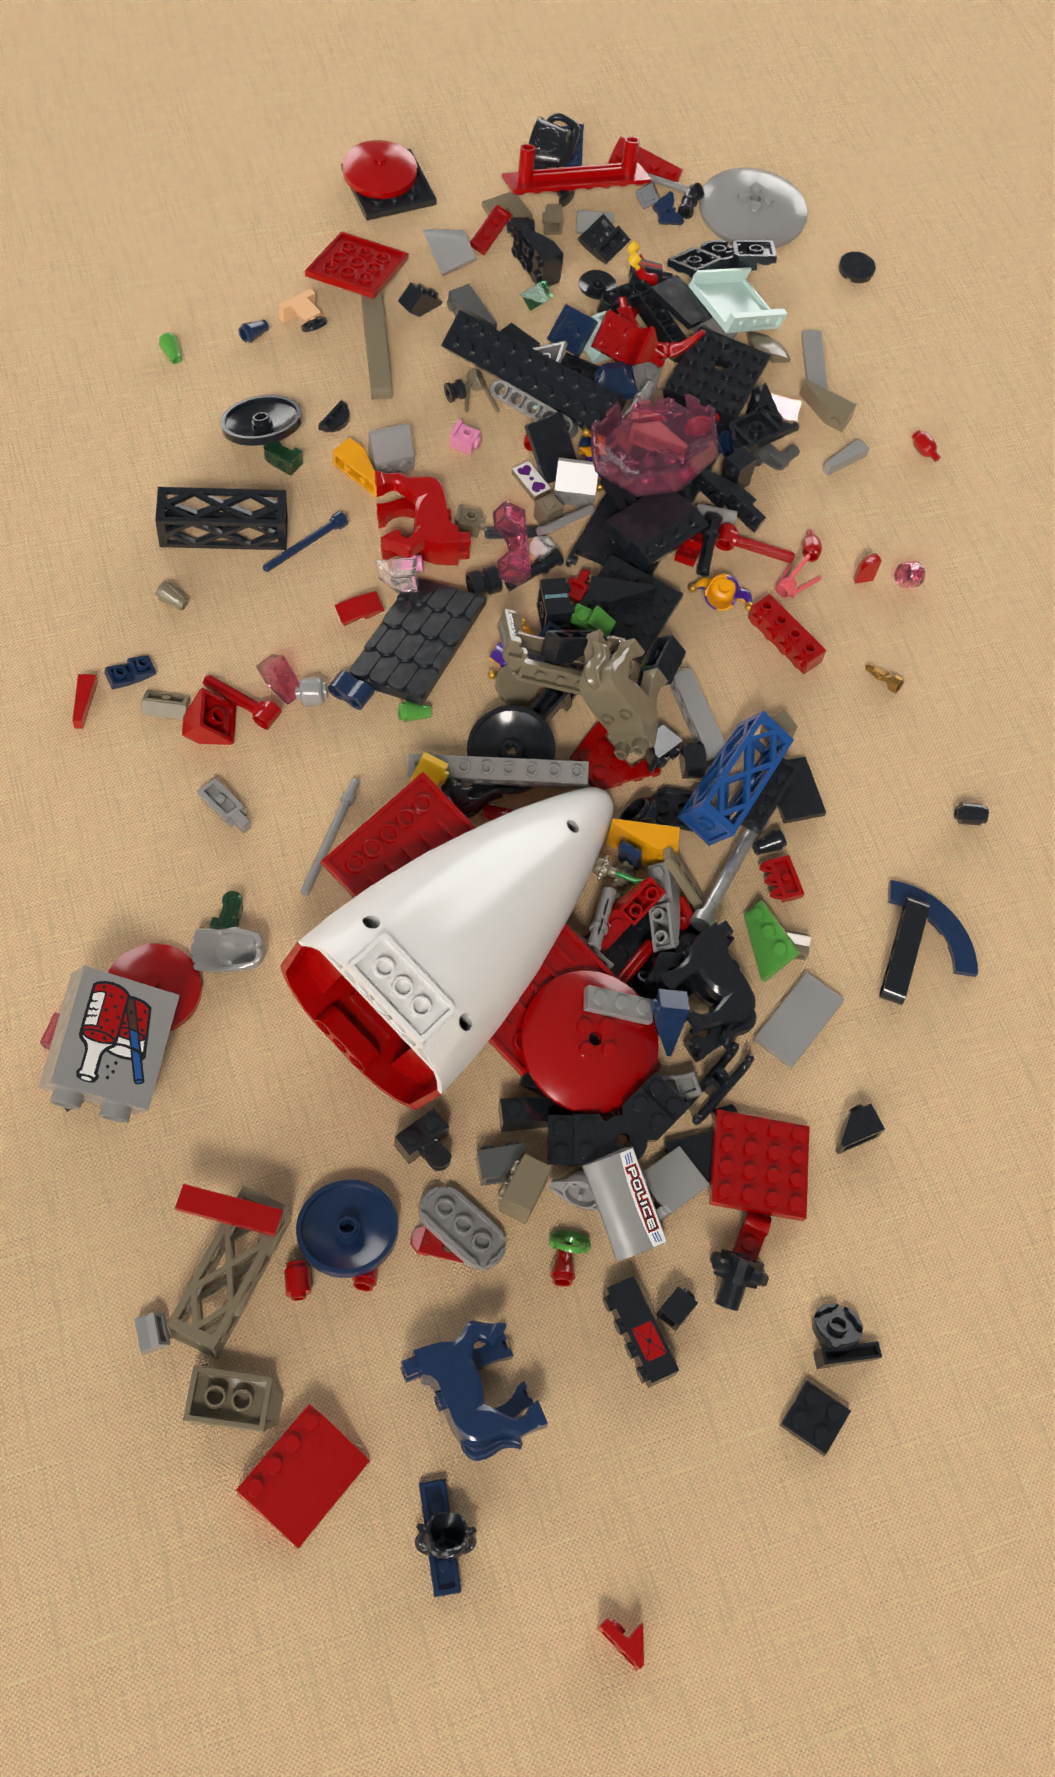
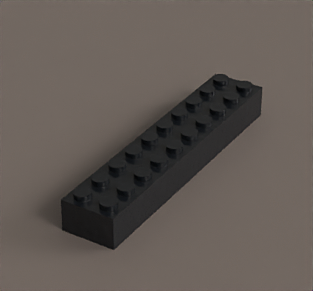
M461 310L456 315L441 344L450 353L494 377L506 381L559 412L562 411L564 415L605 437H608L627 403L619 394Z

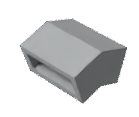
M153 1312L134 1319L141 1354L157 1351L170 1345L165 1313Z

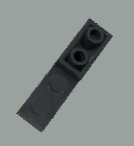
M699 469L691 482L717 507L723 508L726 506L729 510L738 511L737 517L754 533L767 518L754 506L756 498L733 481L719 474Z

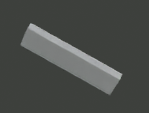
M802 330L801 337L806 379L828 390L822 332Z

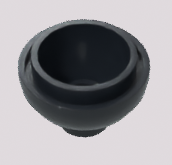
M640 797L625 808L620 819L658 824V805L652 797Z

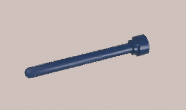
M341 511L331 515V519H329L327 524L264 564L263 570L265 572L271 571L333 529L341 530L346 527L348 521Z

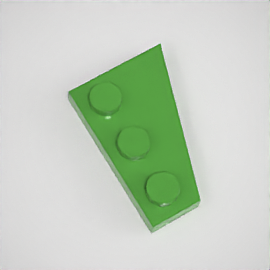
M760 901L745 913L744 917L761 980L766 982L798 956L800 952L765 902Z

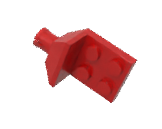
M606 311L592 342V348L616 362L623 361L630 366L650 362L657 368H661L665 363L662 359H667V354L656 348L658 341L654 327L650 326L641 329L613 311Z

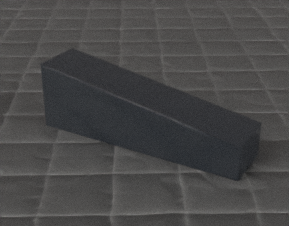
M879 1341L861 1343L847 1351L823 1348L813 1353L817 1369L882 1358Z

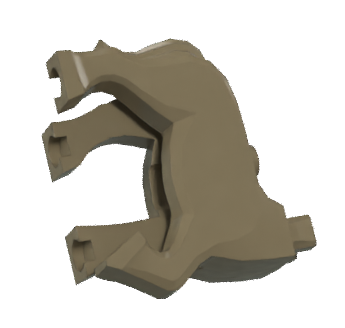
M600 629L588 633L586 636L588 642L584 649L585 665L579 683L581 695L592 713L606 728L610 741L615 746L614 754L619 760L627 759L629 753L632 752L638 756L645 755L647 748L655 746L658 732L657 698L660 689L666 685L668 680L658 668L644 671L642 682L639 686L629 679L630 662L632 659L640 657L645 653L635 638L620 642L619 648L610 658L609 648L612 643L609 640L605 641L603 638L604 633Z

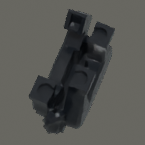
M726 920L719 925L715 922L692 939L680 953L661 952L654 959L651 970L642 983L643 986L664 985L665 990H674L685 982L691 992L709 1007L708 1013L690 1012L686 1018V1021L692 1027L689 1030L692 1037L708 1029L706 1037H695L683 1044L695 1063L704 1059L720 1046L729 1051L734 1039L737 1036L750 1032L756 1023L757 1016L754 1010L756 1007L755 995L740 971L739 964L728 953L727 946L729 940L727 936L734 931Z

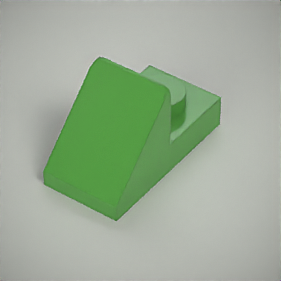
M577 603L575 613H572L570 625L580 630L593 629L596 631L600 629L604 633L603 636L608 637L616 621L597 605L592 610Z

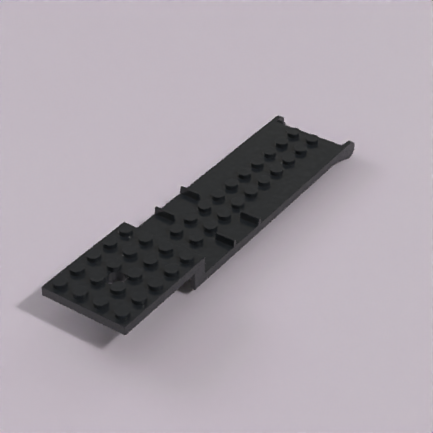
M700 326L697 332L703 329L706 333L684 353L663 390L666 421L661 423L689 445L685 461L676 460L690 483L699 469L712 471L721 454L718 445L720 433L728 430L730 421L739 418L752 390L758 383L771 358V355ZM716 366H720V367H723L724 369H723L722 371H720V370L716 369L715 367H716ZM717 413L720 420L713 423V428L706 434L697 437L687 435L685 426L691 418L702 414L711 416ZM632 445L628 455L629 460L623 470L664 455ZM691 483L686 488V495L682 497L693 505L700 490ZM606 493L566 561L567 567L570 568L572 564H577V555L602 566L605 565L610 555H613L634 566L604 524L606 520L620 512L617 507H614ZM661 560L644 572L653 577Z

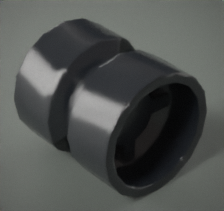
M495 565L483 568L482 572L474 570L465 574L468 592L485 596L486 592L492 595L502 591L501 576Z

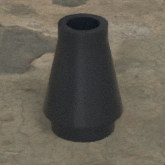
M773 829L752 844L753 851L757 856L783 850V847L787 846L786 838L780 829L777 831Z

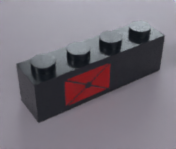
M632 1276L607 1287L602 1298L604 1306L608 1312H612L615 1321H613L614 1327L619 1335H623L627 1343L625 1344V1350L629 1358H634L638 1366L636 1372L640 1381L646 1383L647 1387L650 1388L676 1376L679 1368L635 1277Z

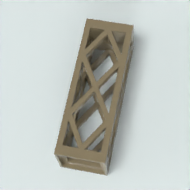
M244 1185L237 1198L283 1210L284 1213L276 1237L260 1233L261 1242L234 1258L233 1241L251 1230L241 1228L237 1231L238 1227L222 1223L166 1325L172 1338L217 1360L291 1222L288 1206ZM225 1253L226 1264L216 1270ZM257 1253L253 1261L235 1271V1266ZM226 1272V1278L205 1290L209 1282ZM246 1273L236 1292L235 1279ZM227 1285L228 1304L202 1319L201 1301ZM191 1314H192V1325H190V1324L187 1323V1321H188L189 1317L191 1316ZM224 1315L220 1322L202 1331L203 1327Z

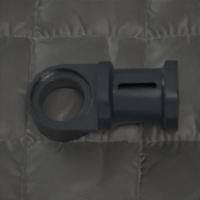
M697 182L688 186L686 193L682 197V204L678 208V214L685 219H690L693 216L698 200L704 197V189L700 183Z

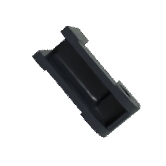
M547 688L528 709L539 714L548 724L561 708L567 712L572 707L570 693L564 692L561 696L558 690Z

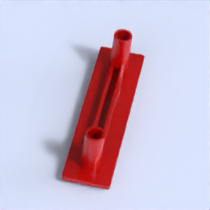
M633 136L625 138L622 163L534 170L535 146L523 144L520 146L518 172L502 173L503 180L511 192L516 195H523L525 193L539 194L545 191H575L582 188L590 190L595 187H626L631 184L644 185V183H651L650 176L637 163L640 139Z

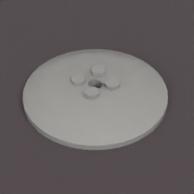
M734 168L713 176L703 187L704 197L699 200L702 219L714 234L730 244L735 240H773L775 248H778L795 240L804 229L807 220V206L802 194L792 183L775 173L758 168Z

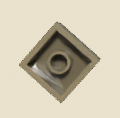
M524 1154L521 1161L517 1159L510 1172V1182L505 1181L499 1193L500 1196L497 1201L501 1203L499 1212L526 1225L548 1181L552 1167L527 1154Z

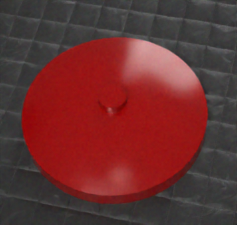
M370 140L355 145L346 153L343 159V176L346 183L361 195L376 199L394 198L406 193L414 185L417 178V163L413 155L397 143L385 140Z
M154 943L132 948L122 954L108 971L110 974L180 995L170 1031L186 1023L195 1013L201 1000L202 983L199 971L193 968L195 963L186 953L170 945Z

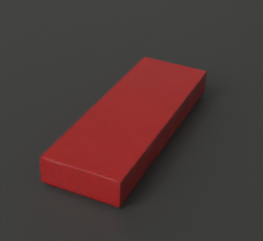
M496 204L470 241L471 247L485 256L506 226L507 221L510 220L512 214Z

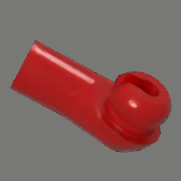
M686 896L680 897V930H684L689 927L690 919L693 915Z

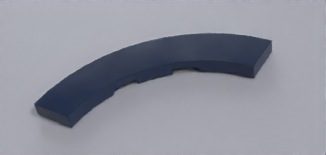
M890 880L888 903L903 907L906 898L909 897L930 904L927 919L938 933L943 935L948 944L953 964V974L976 977L978 975V963L972 941L954 913L929 893L915 886Z

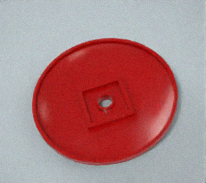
M574 971L551 980L531 999L521 1024L520 1045L522 1056L533 1081L552 1101L578 1113L605 1114L620 1109L654 1074L659 1052L657 1029L654 1020L649 1025L583 1011L584 988L588 985L635 996L639 995L627 984L610 975L596 971ZM590 1033L598 1036V1046L591 1044L589 1041Z

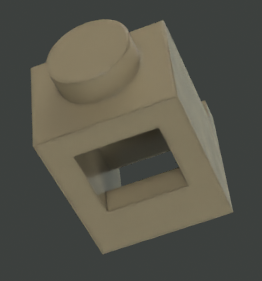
M547 204L546 212L542 214L543 234L562 235L564 222L562 205Z
M459 504L454 524L458 526L459 532H470L471 537L478 538L479 532L484 530L486 518H483V512L464 508L462 504Z

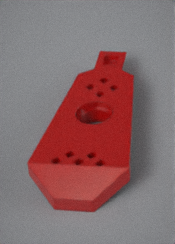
M424 1225L414 1230L410 1245L417 1254L464 1263L452 1251L446 1252L443 1248L445 1245Z

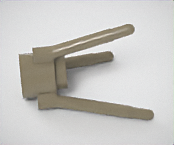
M476 369L469 371L466 375L467 382L464 383L466 389L465 412L469 411L470 389L479 391L483 388L495 411L499 413L500 410L485 380H483L482 373Z

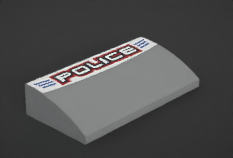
M624 1147L582 1166L616 1261L637 1255L667 1242L633 1147Z

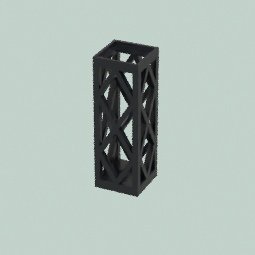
M158 487L155 522L159 547L287 550L288 513L286 490ZM168 495H177L168 499ZM214 496H234V497L228 498V499H226V500H221V499L216 498V497H214ZM196 497L210 506L195 510L180 503ZM268 497H277V501ZM251 498L266 507L249 511L236 504ZM194 526L209 532V534L194 539L181 532V530ZM251 528L264 533V535L249 540L236 532ZM219 538H225V539L230 540V541H233V542H229V541H214V540L219 539ZM275 539H278V543H271V542H270V541H273V540H275Z

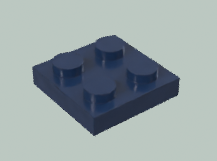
M565 304L547 340L552 343L566 341L568 344L565 350L580 357L598 322Z

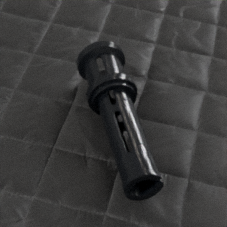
M708 513L704 517L709 526L701 532L703 543L696 571L699 576H709L715 541L720 537L718 531L723 517L715 513Z
M553 548L549 554L537 557L533 564L504 579V584L509 591H512L540 574H548L550 569L557 565L562 566L564 564L563 557L558 549Z

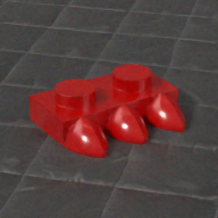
M790 855L769 859L760 865L759 870L770 873L764 883L776 886L771 891L770 897L781 900L782 903L803 898L805 893Z

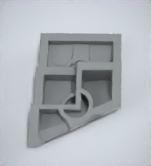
M423 230L442 276L477 260L464 230Z

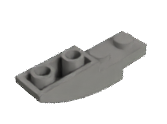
M664 862L647 866L648 876L658 879L659 885L666 891L660 900L649 910L653 952L655 953L676 948L680 930L679 888L674 885V877Z

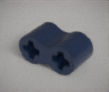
M343 670L339 672L328 686V691L332 696L347 702L357 710H362L375 693L368 683L356 679L349 672Z

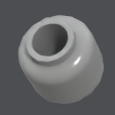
M320 677L301 679L299 686L295 687L296 700L301 699L303 706L322 705L324 699H328L326 682H323Z

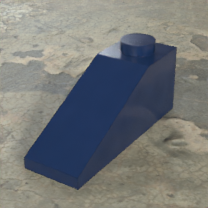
M659 989L656 998H653L651 1001V1013H654L655 1024L666 1056H672L690 1010L688 995L685 991Z

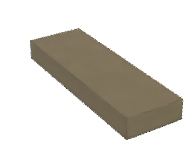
M668 847L664 849V863L695 910L701 909L704 905L703 894L673 848Z

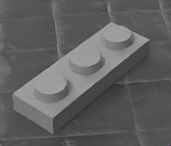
M591 985L584 988L583 1011L645 1025L653 1022V1013H651L652 999Z

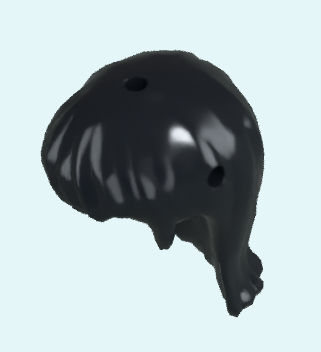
M447 777L444 785L442 784L441 791L467 818L478 814L490 801L502 798L501 790L498 788L494 789L487 784H472L468 788H463L459 784L460 781L455 780L453 777Z

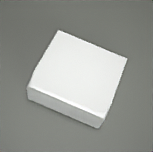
M549 536L534 537L528 546V550L536 559L539 556L543 557L549 554L553 548L560 550Z

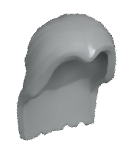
M238 927L227 929L208 928L195 931L190 955L193 956L192 961L195 963L193 965L194 970L218 973L234 972L258 967L265 958L266 945L261 935L254 931Z

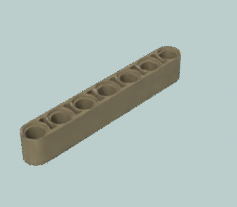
M380 291L374 299L361 295L371 398L392 399V384Z

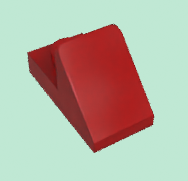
M747 1212L732 1251L757 1260L764 1239L769 1233L772 1218L759 1213Z
M608 1618L605 1619L597 1629L636 1671L640 1670L644 1666L643 1622L626 1638L623 1635L626 1631L615 1619L612 1621Z

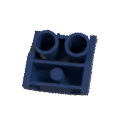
M623 361L602 364L594 372L596 383L619 394L625 400L634 399L635 394L638 393L633 367Z

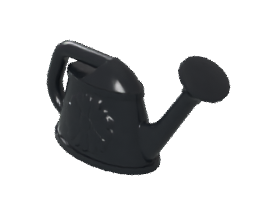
M562 113L552 114L546 120L541 116L538 117L529 140V144L535 146L534 170L547 169L548 167L560 168L570 161L580 135V126L574 119ZM562 121L565 124L572 127V136L570 129H565L561 126L554 124L553 122ZM560 190L556 192L559 196V204L562 207L568 205L572 201L575 191Z

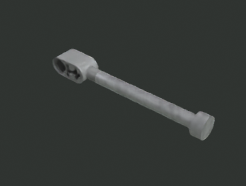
M772 816L770 817V819H769V821L767 822L766 826L764 827L763 831L766 829V827H767L768 823L770 822ZM748 828L745 829L703 907L696 909L690 919V924L696 930L702 932L715 923L714 913L758 835L757 833Z

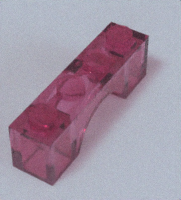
M504 501L493 511L494 528L503 536L509 550L497 561L498 578L515 586H520L532 576L526 515L524 509Z

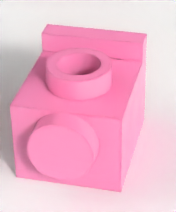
M459 419L450 432L449 446L471 456L473 451L481 445V431L463 424V421Z

